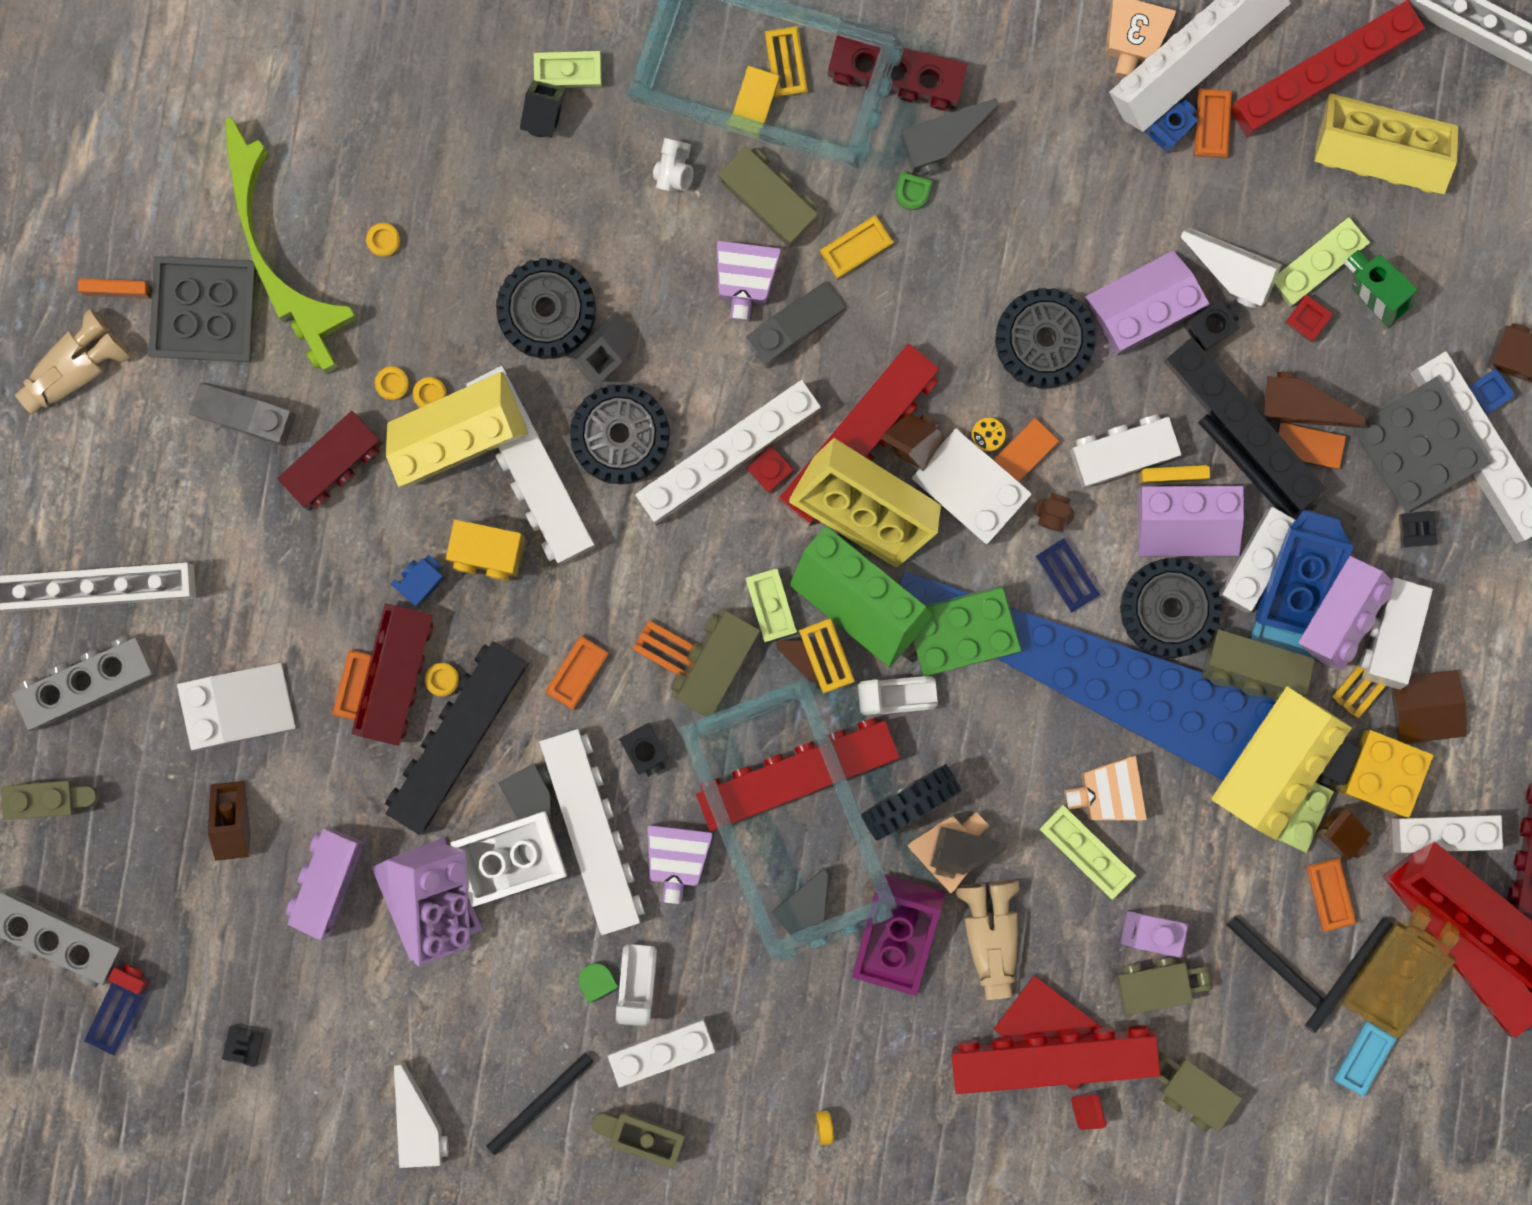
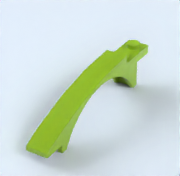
M229 117L225 120L226 139L236 205L254 265L279 319L285 322L294 317L295 320L290 324L298 339L302 340L305 338L311 350L307 351L306 354L315 370L321 367L328 374L338 369V366L323 339L358 319L349 306H337L318 302L294 291L284 284L269 267L258 246L252 220V202L256 180L269 154L260 140L248 145L237 123L232 117Z

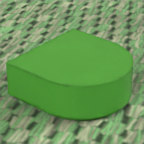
M901 171L895 191L898 204L907 210H917L924 206L927 202L933 180Z
M600 963L587 965L579 975V986L588 1003L619 987L609 968Z

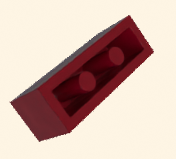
M350 411L277 479L304 509L309 511L313 507L317 510L330 499L331 496L328 493L336 485L343 487L355 476L353 470L362 462L367 465L380 453L378 447L383 443L353 411Z

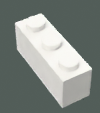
M1159 414L1139 420L1141 426L1129 430L1127 424L1108 430L1109 436L1096 440L1095 435L1076 440L1077 447H1073L1070 453L1082 489L1180 457L1181 452L1170 418L1160 419Z
M1270 507L1264 512L1219 592V596L1223 601L1244 613L1253 610L1268 583L1288 528L1296 521L1295 519L1274 507Z
M1394 577L1391 579L1395 583L1392 587L1391 596L1380 607L1378 617H1375L1374 624L1368 632V636H1371L1372 640L1370 648H1365L1363 651L1360 668L1364 669L1362 679L1401 690L1409 683L1433 589Z
M1501 815L1392 818L1393 852L1414 853L1433 841L1446 851L1503 850Z
M701 1018L611 1051L607 1056L620 1088L715 1053L716 1048L705 1018Z

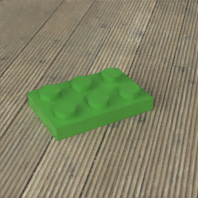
M1004 585L925 605L934 617L913 640L924 676L1021 652L1022 650Z

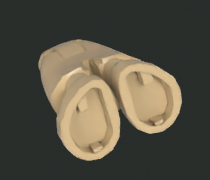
M90 308L84 313L82 328L76 335L68 331L50 349L31 372L29 379L23 381L25 386L15 394L19 402L31 415L42 406L47 408L51 403L69 395L101 374L104 370L99 364L100 362L109 358L119 362H126L131 357L126 346L115 335L109 333L111 331L110 327L94 309ZM101 338L91 350L87 349L86 346L89 343Z
M1002 880L989 883L994 913H987L985 884H964L956 888V896L966 902L971 910L972 915L964 917L974 965L981 979L980 985L985 988L986 1000L1013 997L1011 983L1015 982L1018 920L1017 912L1009 911V902L1019 892L1018 880Z

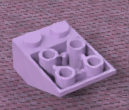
M437 842L388 859V893L415 964L421 966L469 948L470 930L466 851Z

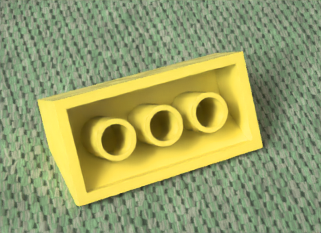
M1329 93L1316 142L1314 162L1321 163L1329 168L1337 167L1353 171L1360 176H1372L1387 180L1392 184H1404L1419 188L1427 193L1435 192L1444 195L1457 164L1458 125Z
M504 372L492 375L387 423L386 458L398 487L417 484L528 435Z
M835 438L813 457L789 500V503L895 568H898L938 533L941 511L939 503Z
M1287 686L1211 800L1256 830L1277 840L1352 727L1325 708Z

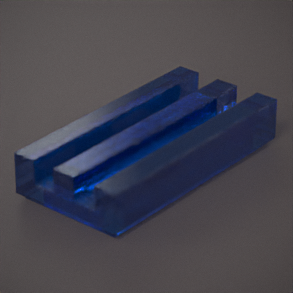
M1064 538L1035 556L1070 613L1100 595ZM1061 548L1089 591L1088 595L1084 596L1057 554L1056 551ZM1047 556H1051L1077 597V602L1074 603L1046 560Z
M112 982L84 1042L114 1056L117 1055L146 993L138 995ZM117 990L122 991L123 993L101 1039H96L95 1036ZM129 996H132L134 999L112 1045H109L107 1042Z

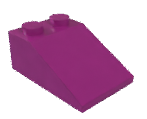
M881 873L852 978L917 996L946 891Z

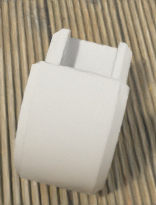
M933 676L861 681L858 684L860 713L863 715L935 710L938 706L936 679Z
M626 944L623 947L619 999L616 1007V1021L618 1024L647 1027L650 1024L657 961V949L654 946Z

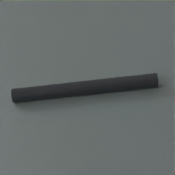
M1208 414L1198 422L1277 510L1291 518L1298 513Z
M1233 916L1226 926L1317 1009L1324 998L1240 919Z
M1382 917L1305 1024L1307 1029L1316 1034L1394 926L1392 922Z
M586 1052L582 1054L486 1145L490 1152L494 1155L500 1152L594 1063L592 1058Z

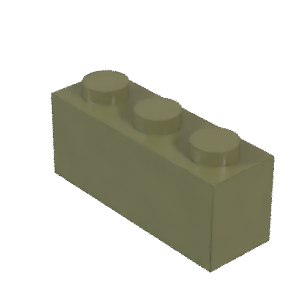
M745 145L717 174L718 181L780 240L791 248L817 221L818 214L815 212L817 206L805 194L799 197L791 189L793 183L781 171L775 174L767 166L769 160L757 148L751 151Z
M719 609L717 614L713 612L709 616L703 628L706 634L701 643L696 642L688 653L687 660L690 661L684 673L680 671L676 675L670 687L673 690L671 698L710 719L760 632L759 629L722 609Z
M1218 629L1209 644L1202 678L1209 679L1211 683L1217 686H1232L1242 689L1247 695L1254 697L1265 696L1277 702L1287 686L1306 697L1315 659Z

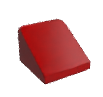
M1095 1091L1071 1098L1079 1129H1102L1106 1127L1105 1125L1107 1124L1100 1096Z

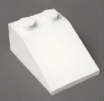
M956 428L936 450L925 470L919 469L911 478L986 545L1031 496V493Z
M282 663L177 684L189 744L193 751L296 729Z
M546 811L451 842L452 847L466 851L467 889L471 907L567 876Z

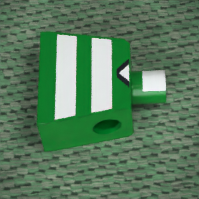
M1357 250L1345 261L1344 264L1355 274L1352 285L1354 292L1387 328L1392 326L1413 307L1418 289L1382 255L1379 254L1370 261L1360 250Z

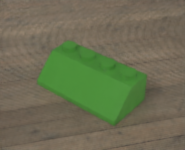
M827 526L820 531L804 550L790 583V586L828 618H831L834 623L889 668L934 617L924 604Z

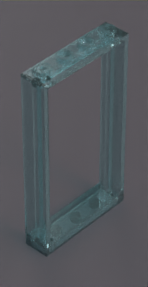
M659 0L627 94L634 103L859 170L861 161L865 162L871 150V142L868 141L871 131L878 128L881 120L882 110H879L882 98H887L892 88L893 79L890 78L893 66H898L901 61L903 46H900L901 41L897 34L781 0H719L881 48L847 148H843L652 91L683 1Z
M806 678L679 728L769 959L776 957L778 962H782L796 956L797 952L795 949L809 945L810 950L829 943L828 936L840 932L842 937L860 931V924L872 919L874 924H878L893 917L891 911L897 909L896 902ZM800 700L879 900L777 940L699 739Z

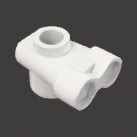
M664 138L661 149V161H658L653 169V178L657 181L656 188L676 193L677 190L686 191L689 189L693 180V167L685 164V162L689 158L692 144Z

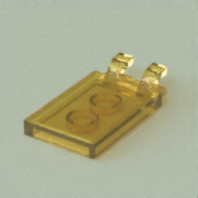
M1420 904L1412 913L1406 926L1399 921L1395 922L1341 998L1343 1006L1398 1040L1454 964L1455 956L1449 952L1460 939V936H1458L1460 931L1449 922L1441 931L1438 939L1424 932L1423 930L1430 922L1428 916L1431 911Z

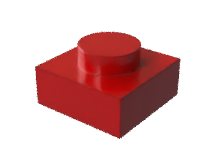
M1305 295L1284 323L1308 341L1313 342L1333 314L1311 297Z
M771 445L746 468L768 493L793 472L789 464Z
M127 963L124 967H114L108 978L109 981L138 995L145 992L150 982L149 979L143 977V970Z

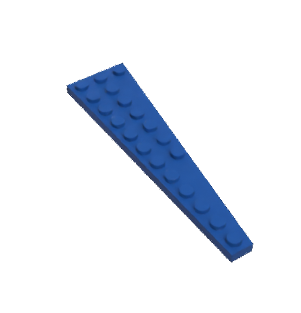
M904 571L899 584L924 605L970 594ZM1011 607L1022 650L1021 652L996 658L1222 781L1276 703L1274 699L1265 696H1250L1245 694L1242 689L1232 686L1221 687L1214 685L1209 679L1202 678V673Z

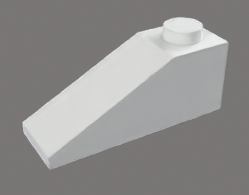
M1189 227L1183 231L1181 238L1229 293L1238 296L1237 301L1239 303L1256 308V305L1262 306L1268 301L1281 269V264Z
M397 1062L394 1065L399 1168L440 1166L443 1163V1157H448L449 1155L448 1136H442V1128L405 1062Z

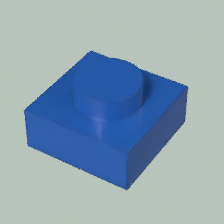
M1496 368L1469 386L1486 415L1515 396Z

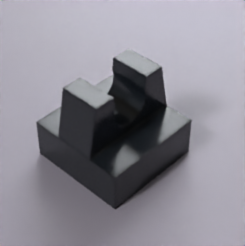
M1434 511L1398 515L1401 548L1437 545Z
M233 1025L229 1026L222 1060L253 1067L257 1066L264 1033Z

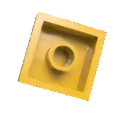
M454 520L446 560L453 564L452 569H456V571L475 575L477 569L485 570L486 576H489V578L508 582L509 576L518 577L526 538L521 533Z
M1363 730L1357 747L1362 749L1345 785L1341 786L1339 793L1398 817L1410 818L1434 755L1372 730Z

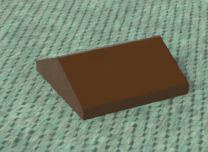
M1458 670L1410 675L1408 685L1401 690L1391 687L1398 741L1408 744L1466 737V702Z

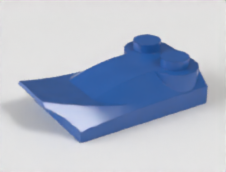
M1303 510L1296 521L1289 526L1266 589L1262 592L1256 603L1257 614L1255 620L1257 623L1304 634L1354 547L1345 535L1340 519Z

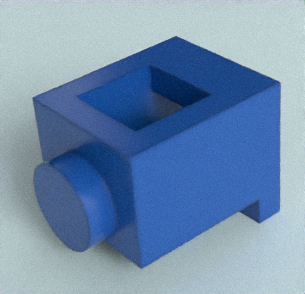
M1181 99L1150 125L1144 133L1168 154L1197 123L1198 119L1194 116L1197 111L1187 100ZM1175 115L1180 120V125H1171L1169 117Z
M428 554L418 563L413 560L401 573L404 577L402 582L400 583L394 579L391 585L412 604L420 608L445 579L440 573L443 566Z

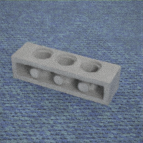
M125 635L112 641V648L102 653L99 649L89 651L80 656L82 660L80 663L71 667L68 663H64L49 670L51 676L39 681L38 677H33L20 683V690L12 693V696L27 730H39L157 676L158 674L142 639L136 637L131 639L130 635ZM118 658L122 664V669L117 676L112 677L107 671V665L111 659ZM87 672L90 675L91 684L86 690L82 691L78 688L76 680L79 674ZM56 686L60 691V698L57 703L51 705L46 700V692L50 687Z
M0 890V944L5 945L8 941L19 946L17 952L26 957L36 959L38 955L49 960L48 966L59 972L73 971L80 975L79 981L97 988L98 984L105 985L110 982L108 978L113 968L117 967L126 948L125 945L13 893ZM18 917L24 918L28 923V930L23 936L19 935L14 929V923ZM49 931L56 933L59 938V944L54 950L48 948L44 941L45 935ZM79 945L85 946L90 954L89 960L85 964L78 962L75 957V950Z

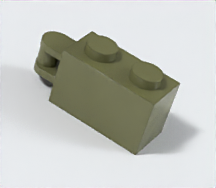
M77 781L1 786L3 820L79 814V807L96 805L100 800V793L98 789L92 786L77 787Z
M1174 956L1156 959V966L1143 968L1142 963L1122 966L1123 972L1115 973L1122 1011L1126 1016L1193 1003V993L1213 989L1208 965L1186 968V963L1176 961ZM1196 974L1198 985L1190 987L1188 975Z
M1159 1051L1160 1074L1167 1064L1174 1067L1167 1078L1162 1075L1156 1077L1163 1082L1159 1090L1166 1096L1162 1101L1177 1112L1185 1108L1193 1114L1190 1121L1204 1131L1208 1132L1211 1127L1219 1132L1242 1099L1185 1058L1181 1057L1178 1063H1176Z
M625 1110L621 1111L620 1116L608 1112H599L592 1121V1128L597 1134L611 1138L610 1147L674 1169L685 1138V1131Z

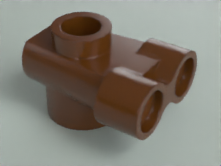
M1051 493L1050 499L1039 500L1034 507L1035 514L1040 517L1038 525L1063 533L1065 526L1071 523L1075 516L1073 509L1069 505L1071 499Z

